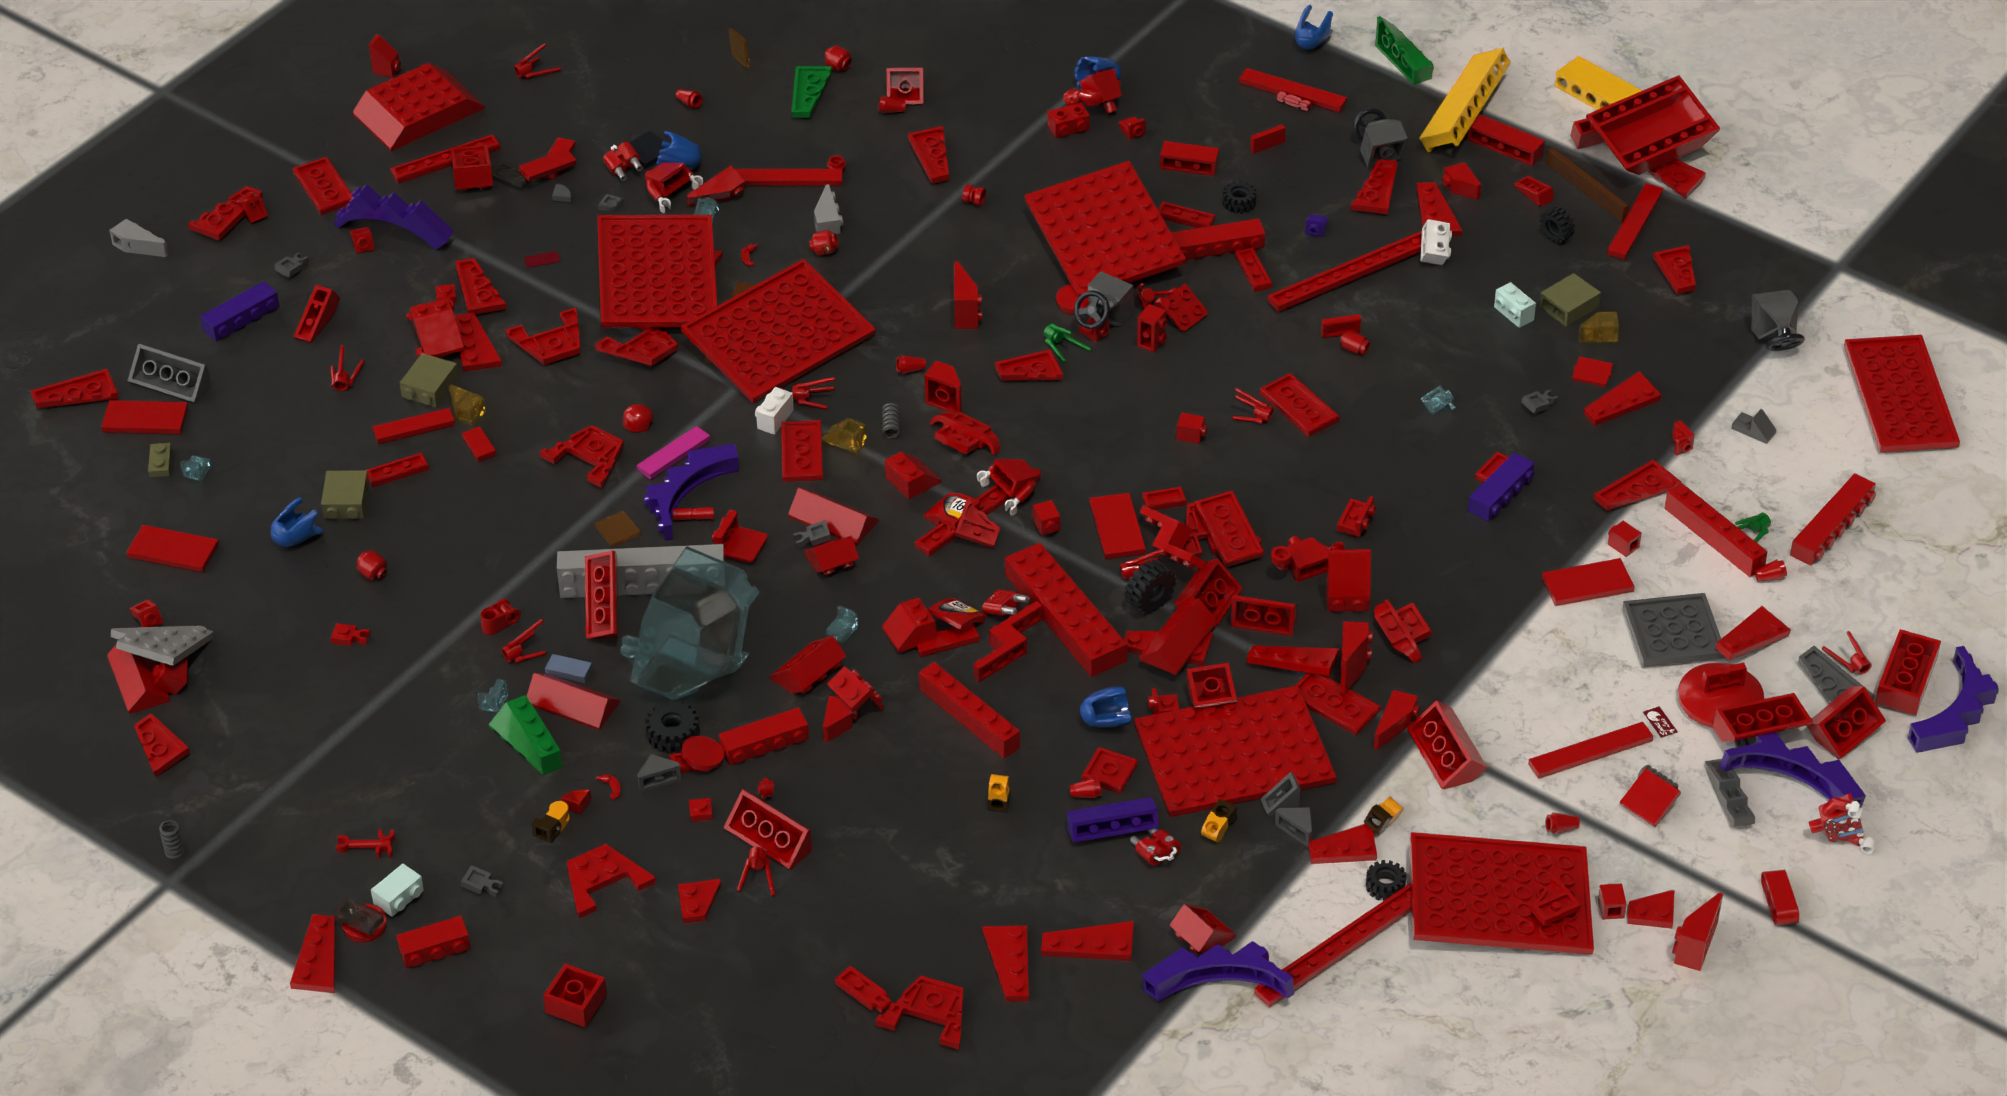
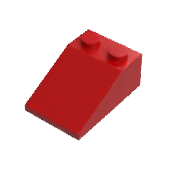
M487 145L450 148L455 189L465 191L475 187L485 189L493 186Z
M954 262L955 329H978V321H982V309H978V306H982V295H978L977 285L960 263Z
M448 298L410 307L413 326L424 354L439 357L464 350Z
M1371 549L1329 550L1326 584L1328 612L1369 611Z
M1343 621L1340 692L1342 694H1345L1366 670L1367 661H1371V648H1368V644H1372L1373 631H1369V622Z
M1722 893L1716 894L1687 916L1682 927H1677L1674 939L1678 941H1675L1672 954H1676L1674 964L1701 971L1718 925L1723 899Z

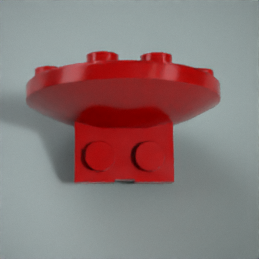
M1744 662L1738 664L1706 663L1696 666L1682 677L1678 688L1680 706L1688 717L1712 728L1716 709L1764 699V691L1761 684L1747 671Z

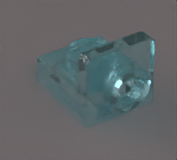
M708 197L704 199L698 198L694 215H712L713 224L715 212L719 211L717 201Z
M1440 385L1420 398L1432 415L1446 405H1449L1451 409L1455 408L1452 403L1454 397L1449 390L1444 391Z
M193 455L189 461L183 460L181 462L183 477L200 481L203 480L211 467L210 459Z
M839 606L837 608V617L826 628V635H833L836 640L844 643L857 628V613L851 609Z
M497 679L494 687L490 688L489 694L478 693L477 699L480 710L497 713L500 711L508 695L505 680Z

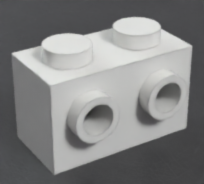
M1430 219L1426 221L1422 227L1420 261L1443 265L1446 259L1450 258L1451 248H1449V242L1452 237L1450 223Z
M775 387L770 394H767L765 401L755 411L757 429L776 434L781 427V422H785L794 410L792 392Z

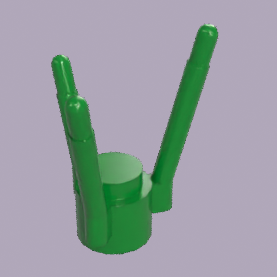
M1052 323L1044 330L1045 343L1050 345L1062 362L1066 360L1054 343L1061 342L1063 338L1083 349L1091 351L1089 346L1068 336L1072 334L1071 331Z
M1762 512L1758 515L1736 521L1735 525H1739L1737 527L1740 530L1750 527L1753 532H1760L1754 539L1755 542H1758L1765 534L1769 533L1767 528L1770 527L1771 520L1767 514Z

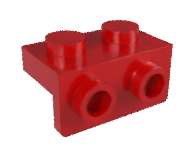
M1370 496L1367 503L1350 499L1337 524V531L1360 537L1363 530L1368 528L1370 516L1373 517L1375 514L1376 505H1374V497Z

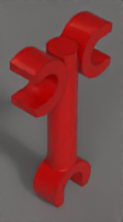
M380 829L378 831L379 840H349L347 836L339 835L337 836L338 844L336 845V850L338 853H345L350 848H376L377 858H380L383 852H388V858H392L393 851L391 845L395 841L394 829H391L388 836H383V831Z

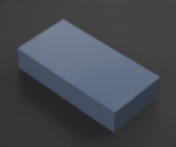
M552 654L545 667V673L585 683L592 670V663Z

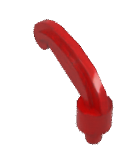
M750 244L742 249L741 259L745 265H754V262L750 261L749 253L758 247L757 244Z
M607 774L596 777L602 783H609L613 792L610 794L611 800L619 797L620 784L617 778Z

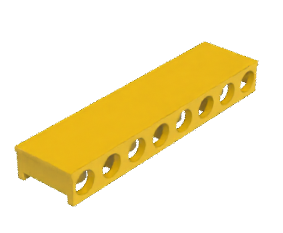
M1504 48L1472 56L1419 138L1427 152H1431L1434 147L1454 143L1455 146H1458L1511 64ZM1494 66L1497 68L1498 71L1497 76L1496 71L1494 70Z
M1580 56L1574 58L1555 73L1556 88L1596 110L1603 108L1604 105L1608 106L1643 91ZM1565 80L1567 86L1562 85L1561 81ZM1575 89L1581 90V94H1578ZM1590 98H1595L1596 102H1592Z

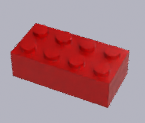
M1900 629L1878 685L1875 704L1917 715L1938 658L1941 640Z

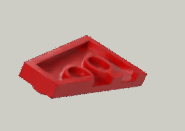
M1689 245L1654 253L1653 259L1676 294L1695 291L1696 284L1691 265L1692 259Z
M1050 349L995 362V370L1001 381L1063 380V373Z
M149 714L134 725L155 777L190 753L188 746L154 715Z
M1366 824L1309 841L1308 845L1311 864L1377 860L1374 833Z

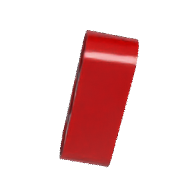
M1786 870L1763 871L1761 873L1762 888L1774 924L1799 923V909Z

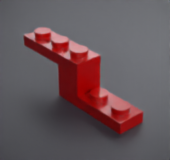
M1142 506L1139 513L1146 516L1145 521L1155 526L1157 524L1161 528L1152 544L1159 550L1166 548V552L1161 553V555L1166 558L1170 556V559L1180 564L1183 561L1182 564L1191 569L1194 566L1203 569L1206 564L1205 561L1182 550L1193 529L1180 521Z
M1036 601L989 630V645L995 650L973 664L974 679L978 683L1027 654V638L1021 633L1042 620V604Z

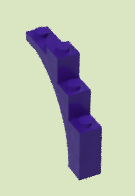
M368 184L362 188L357 187L351 193L353 197L346 208L342 207L335 214L337 218L333 222L337 228L355 219H376L390 222L416 234L435 250L444 245L454 232L422 200L416 204L411 203L408 205L395 192L389 196L384 195L380 197Z
M735 444L687 451L688 459L685 460V466L667 468V477H664L665 483L646 486L647 494L643 495L645 507L649 506L650 514H655L656 519H660L658 521L659 533L664 534L665 541L673 539L671 523L673 508H676L690 491L715 477L739 472V460Z
M1965 646L1956 647L1953 663L1962 678V690L1957 699L1941 713L1928 719L1911 723L1908 739L1916 753L1964 744L1966 734H1968V725L1980 723L1981 714L1984 711L1983 705L1995 703L1996 695L1999 692L1997 683L1993 681L1990 674L1982 675Z
M1776 732L1758 736L1755 744L1725 750L1720 763V767L1724 772L1738 768H1758L1788 775L1811 786L1828 800L1851 793L1853 800L1859 803V808H1862L1866 797L1840 760L1821 764L1808 746L1789 750Z
M1254 941L1234 954L1217 944L1198 958L1194 953H1190L1182 947L1142 974L1144 992L1158 1002L1184 988L1223 980L1262 984L1273 988L1287 999L1294 995L1292 976L1279 969L1273 962H1269L1267 949L1259 946Z

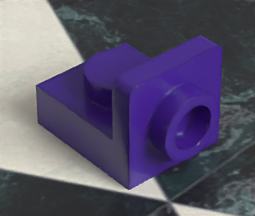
M1310 214L1309 218L1306 219L1305 234L1324 237L1328 217Z

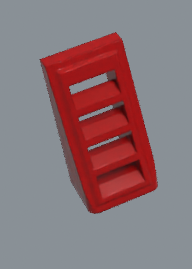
M1526 176L1514 183L1515 188L1540 207L1554 200L1553 187L1530 176Z

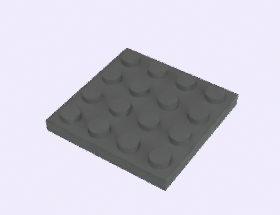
M1705 593L1623 601V609L1643 667L1725 658L1715 649L1721 636Z

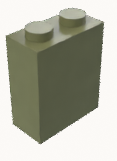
M1573 273L1541 292L1539 308L1567 327L1600 306L1601 292Z
M422 353L400 381L402 398L437 407L459 378L457 363Z
M367 470L326 471L321 501L323 519H364L369 490Z

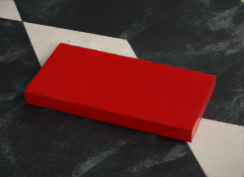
M328 157L292 168L293 174L321 215L346 207L353 197Z
M1291 373L1259 389V394L1307 437L1340 421V416Z
M109 400L101 429L102 432L181 434L188 410V403Z
M821 420L781 422L783 482L823 480Z
M1233 490L1195 501V507L1225 567L1264 556V550Z
M1122 493L1089 498L1105 559L1145 554L1146 548L1130 494Z
M142 525L126 554L127 558L204 572L219 546V540Z
M1621 558L1542 572V579L1555 606L1634 592L1635 588Z
M1307 673L1295 685H1298L1309 710L1356 736L1381 711L1380 705L1350 689L1345 694L1340 693L1341 684L1325 675Z

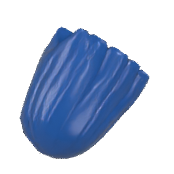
M1308 5L1303 10L1295 30V40L1302 49L1313 50L1319 47L1332 34L1333 30L1330 28L1333 12L1328 11L1320 27H1316L1306 21L1312 6Z
M1081 57L1077 62L1078 67H1075L1074 70L1076 73L1075 79L1078 81L1076 84L1080 88L1082 87L1079 82L1090 75L1096 74L1097 71L1101 72L1102 70L1114 68L1117 80L1121 77V70L1117 62L1103 57Z
M665 130L664 136L671 138L672 142L662 141V147L665 149L659 151L660 155L658 156L656 167L661 163H685L689 170L697 168L702 161L699 145L685 137Z
M301 497L289 503L272 522L271 537L279 546L293 547L323 533V530L314 524V520L318 516L316 510H312L308 515L294 512V509L303 502Z
M1117 686L1108 687L1086 697L1080 706V715L1083 721L1089 726L1096 728H1115L1130 723L1131 715L1128 710L1129 706L1127 696L1125 695V688Z

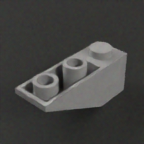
M829 184L825 186L814 210L815 228L817 232L831 230L832 233L838 235L841 234L840 226H843L842 215H838L840 213L839 205L835 203V192L830 190Z
M128 219L123 220L109 230L112 245L124 252L160 257L168 256L167 244L164 239L155 236L150 231L143 229Z

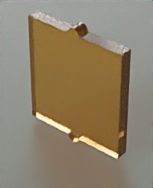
M729 28L732 56L746 68H749L747 41L739 32Z
M624 511L607 516V518L594 523V527L611 547L622 542H628L629 539L641 535V531Z

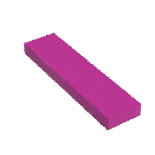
M696 426L639 463L637 470L651 480L688 456L687 451L697 450L709 442L710 435Z

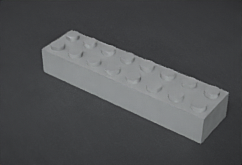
M723 544L557 551V575L560 598L585 597V556L612 550L616 551L618 561V596L726 591Z

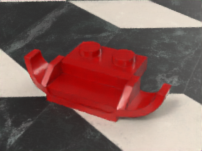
M957 412L956 414L942 413L931 419V425L938 422L944 423L943 427L935 432L934 439L942 442L944 445L951 446L965 454L970 453L976 448L982 449L987 445L991 449V454L995 455L1000 452L998 437L991 431V426L962 412Z
M1388 599L1376 605L1374 610L1375 620L1388 638L1393 649L1408 656L1413 663L1423 659L1416 643L1432 636V632L1414 603L1412 602L1396 611Z

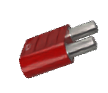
M998 589L984 602L982 611L985 614L998 616L1015 615L1017 610L1014 607L1019 602L1028 603L1029 596L1021 595L1016 591Z

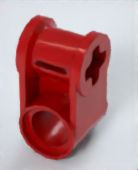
M501 599L497 603L484 608L480 613L482 632L486 635H494L504 628L515 624L521 616L520 610L513 608L507 599Z

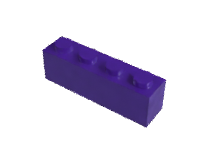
M263 281L201 315L202 329L217 342L280 307L278 294Z
M1513 453L1469 497L1468 512L1488 522L1493 516H1497L1501 508L1505 504L1508 505L1512 497L1516 493L1519 494L1527 482L1532 481L1535 475L1533 471L1534 462Z
M1152 797L1066 812L1068 832L1073 842L1159 828L1158 810Z

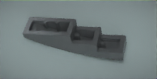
M1722 759L1705 761V767L1712 786L1733 826L1755 824V815L1748 807V797L1740 787V778L1734 770L1724 772L1720 767Z

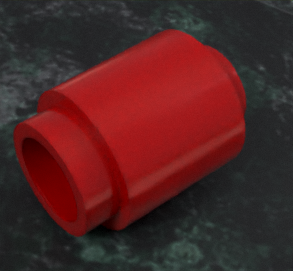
M1351 330L1347 333L1344 332L1340 339L1343 349L1357 355H1365L1371 343L1367 340V337Z

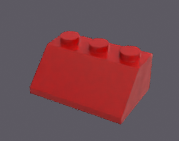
M1216 558L1206 562L1203 569L1198 568L1174 602V605L1178 608L1183 603L1199 598L1216 618L1217 622L1213 627L1216 628L1232 605L1233 595H1238L1243 588L1220 560Z
M1233 595L1231 627L1293 637L1297 621L1298 604Z
M831 635L811 642L769 677L792 694L798 692L804 694L813 688L812 683L824 679L827 676L826 672L828 670H834L842 664L841 660L846 657V654L834 636Z
M1850 686L1811 718L1813 724L1808 725L1807 728L1816 742L1835 757L1841 759L1885 723L1886 720L1864 686Z

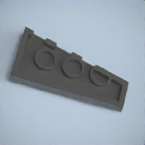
M1816 646L1811 647L1799 656L1800 665L1828 704L1850 686H1863ZM1866 688L1867 692L1874 700V694Z

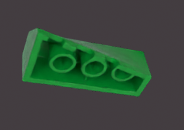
M1381 16L1377 17L1375 46L1413 85L1432 79L1433 63L1394 24Z
M524 695L506 702L489 723V728L497 731L500 734V738L505 742L508 741L518 754L524 755L526 761L542 775L563 768L561 750L527 696Z

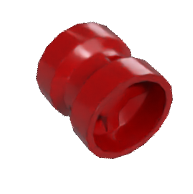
M966 184L962 194V201L965 203L973 202L975 205L982 206L986 197V188H975L973 185Z

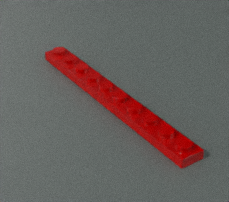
M1422 231L1268 295V302L1279 312L1421 252Z
M1411 883L1283 968L1282 971L1289 973L1293 978L1294 991L1411 912ZM1260 984L1254 988V994L1268 1007L1284 998L1283 995L1271 987Z

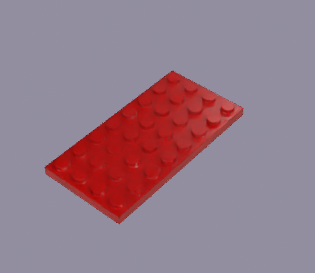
M1922 335L1845 339L1844 347L1880 452L1959 447L1960 440Z

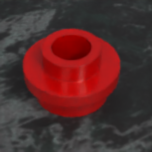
M835 155L829 158L827 167L828 169L844 170L846 162L843 157Z
M764 777L762 781H759L758 794H761L762 799L772 797L773 780H768L767 777Z

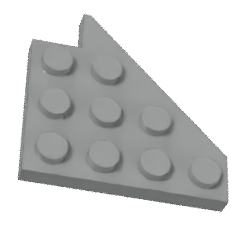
M204 626L111 629L110 637L119 639L117 640L116 649L173 666L211 641L214 631L207 630Z

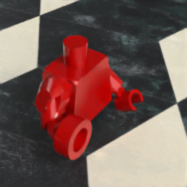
M1113 68L1102 70L1101 72L1097 71L1096 74L1090 75L1079 82L1083 90L1070 89L1063 96L1067 106L1082 103L1083 101L1088 107L1103 105L1106 113L1110 114L1117 111L1114 100L1120 98L1122 93L1120 81L1117 80Z
M1293 536L1289 539L1287 547L1277 546L1272 549L1271 561L1279 570L1290 568L1295 581L1300 582L1326 573L1329 550H1345L1343 542H1336L1331 547H1328L1312 537L1300 540L1298 536Z

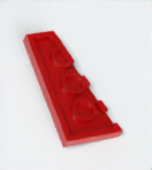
M474 258L455 261L468 313L478 315L507 309L506 302L500 298L498 291L493 288L491 281L485 277L484 271Z

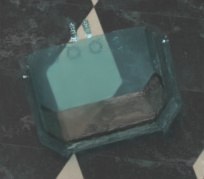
M686 546L654 591L641 621L639 637L626 635L622 638L621 655L628 658L635 657L630 682L670 699L677 700L696 693L699 687L713 680L736 672L750 654L745 651L742 652L749 607L760 593L755 586L752 587L747 581L748 576L745 571Z

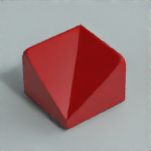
M588 789L571 791L561 797V801L567 803L568 810L580 815L592 800L591 791Z

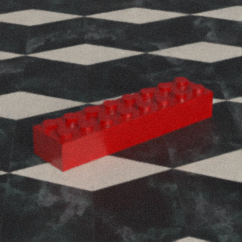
M1041 543L1005 557V576L1021 595L1029 596L1028 603L1030 605L1036 601L1042 604V620L1090 677L1127 662V643Z

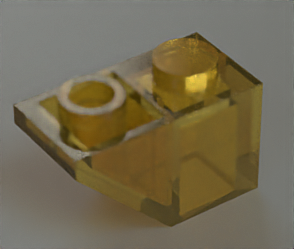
M1597 312L1583 322L1579 328L1578 342H1618L1619 323L1617 312Z
M454 385L449 386L450 401L456 420L473 426L486 412L484 397Z
M847 418L831 426L822 437V441L857 454L867 442L866 424Z

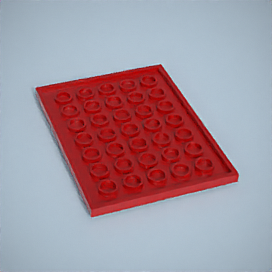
M1130 161L1024 195L1025 202L1078 297L1088 291V284L1100 271L1130 283L1186 264L1183 252Z
M597 215L601 328L681 327L683 324L717 306L712 215Z
M805 259L798 261L681 326V331L752 403L770 394L775 387L781 388L876 334V329Z
M1298 685L1237 697V702L1194 708L1193 706L1134 718V725L1169 817L1212 809L1219 799L1230 804L1261 799L1290 772L1294 773L1301 790L1336 783L1337 777Z
M1411 832L1410 862L1413 940L1593 955L1594 941L1586 846ZM1556 875L1579 901L1581 908L1580 911L1543 926L1531 912V907L1535 900L1540 897L1544 888H1547L1550 884L1552 877Z

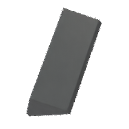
M138 343L128 377L129 382L194 403L211 386L207 365Z

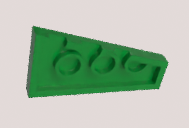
M796 66L792 118L811 117L832 74V66Z

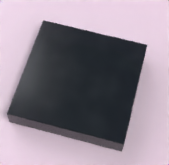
M648 131L629 142L640 156L639 163L645 169L655 164L660 155L659 151L665 149L662 147V141L664 140L652 131Z

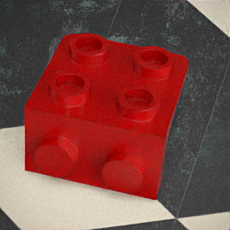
M1186 283L1178 289L1175 286L1171 289L1173 294H1169L1165 298L1161 296L1154 302L1156 307L1166 310L1168 317L1181 332H1185L1208 314L1206 308Z
M729 510L726 517L722 518L718 530H715L712 535V542L714 544H723L725 557L746 563H753L768 539L766 533L740 527L738 511Z
M844 666L827 683L854 712L868 698L881 710L885 708L881 703L882 697L854 669L849 671Z

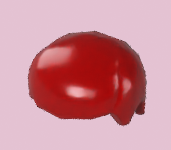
M633 404L624 411L623 426L631 432L647 431L650 423H653L652 411L644 404Z

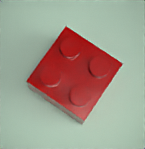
M565 963L543 995L545 1013L586 1028L607 996L605 977Z

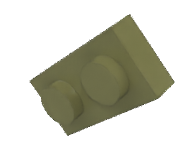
M171 443L150 444L149 477L170 476Z

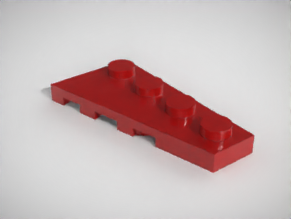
M943 126L908 133V140L931 184L949 180Z
M1378 160L1370 173L1369 179H1366L1364 182V187L1362 190H1359L1357 198L1351 203L1350 210L1388 214L1398 161Z
M1677 159L1648 171L1685 199L1706 176V172Z
M1435 182L1417 183L1416 190L1422 227L1428 219L1450 223L1452 237L1462 236L1463 230Z
M248 186L244 187L228 198L229 201L216 205L215 210L212 212H205L200 215V219L196 222L193 220L189 222L188 229L220 241L246 215L243 205L238 203V200L243 198L242 195L253 192L261 195V198H263L262 191Z
M474 313L455 315L456 324L464 346V350L460 351L463 372L502 367V361Z
M107 369L30 391L36 408L119 398Z
M1639 371L1584 408V415L1596 426L1661 401V393Z
M1653 459L1596 492L1593 500L1609 511L1667 492L1681 484L1682 481Z
M1761 606L1720 639L1715 649L1730 661L1788 637L1791 629L1765 607Z
M1127 631L1124 637V641L1127 643V652L1141 655L1159 631ZM1213 631L1207 634L1188 659L1187 664L1204 666L1213 638Z
M1252 646L1247 655V663L1330 676L1339 656V648Z
M312 915L290 981L291 989L335 993V916Z
M1134 921L1043 933L1041 956L1131 961Z
M982 926V933L986 939L987 948L991 954L994 968L997 971L1006 1002L1029 1001L1027 926Z

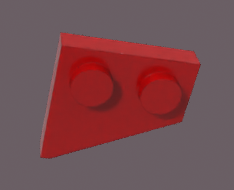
M966 499L954 536L993 549L1000 527L993 521H990L982 510L979 511L975 508L970 499Z
M1675 890L1629 901L1627 924L1672 929Z

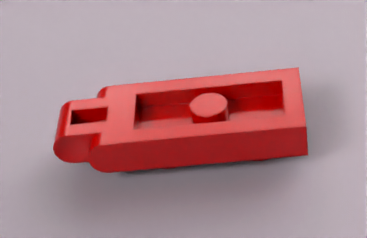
M849 966L835 978V984L870 1010L875 1008L879 1012H883L892 1003L884 989L852 966Z

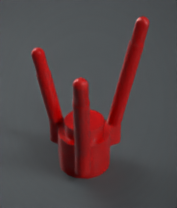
M545 43L514 65V71L520 79L523 77L529 79L534 76L561 71V68L558 67L531 73L533 71L532 64L539 61L540 58L528 60L545 48Z
M1143 283L1137 287V298L1144 309L1147 307V303H1151L1154 300L1155 296L1173 294L1172 290L1153 291L1150 288H1143Z
M341 345L338 372L335 374L334 366L330 367L331 387L337 391H345L348 387H353V381L365 362L364 360L360 361L350 378L348 373L343 371L344 345Z
M831 377L793 385V401H798V405L828 409L826 405L806 401V399H810V392L835 390V387H809L835 381L836 378Z
M1238 388L1235 389L1237 393L1244 396L1235 395L1236 399L1255 407L1254 415L1256 418L1233 416V420L1256 422L1262 424L1263 421H1270L1274 411L1273 407L1268 406V404L1259 401Z
M1166 548L1134 560L1126 561V563H1121L1120 569L1123 580L1132 578L1134 571H1138L1139 566L1142 564L1145 566L1147 561L1159 560V558H1149L1166 552Z
M542 619L515 640L501 648L504 658L509 663L515 661L518 664L523 660L546 655V651L521 656L523 653L521 644L535 635L534 630L544 622Z
M1847 631V635L1857 652L1850 658L1851 664L1825 646L1822 647L1823 651L1847 667L1851 673L1856 671L1859 675H1862L1872 667L1871 662L1864 655L1850 631Z
M753 847L750 849L749 858L746 859L737 887L738 892L741 891L750 867L754 870H760L765 867L771 895L775 896L770 860L766 858L767 852L764 848Z

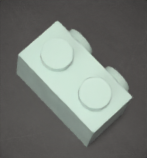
M1511 282L1496 289L1494 307L1519 328L1534 321L1536 303Z
M401 864L371 889L373 904L393 917L424 891L422 876L406 865Z

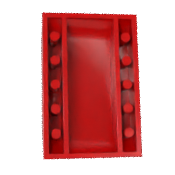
M427 63L366 90L353 110V115L390 151H393L485 109V106L447 70Z
M1680 75L1586 115L1588 121L1625 170L1636 175L1643 174L1702 148L1720 131L1718 124Z

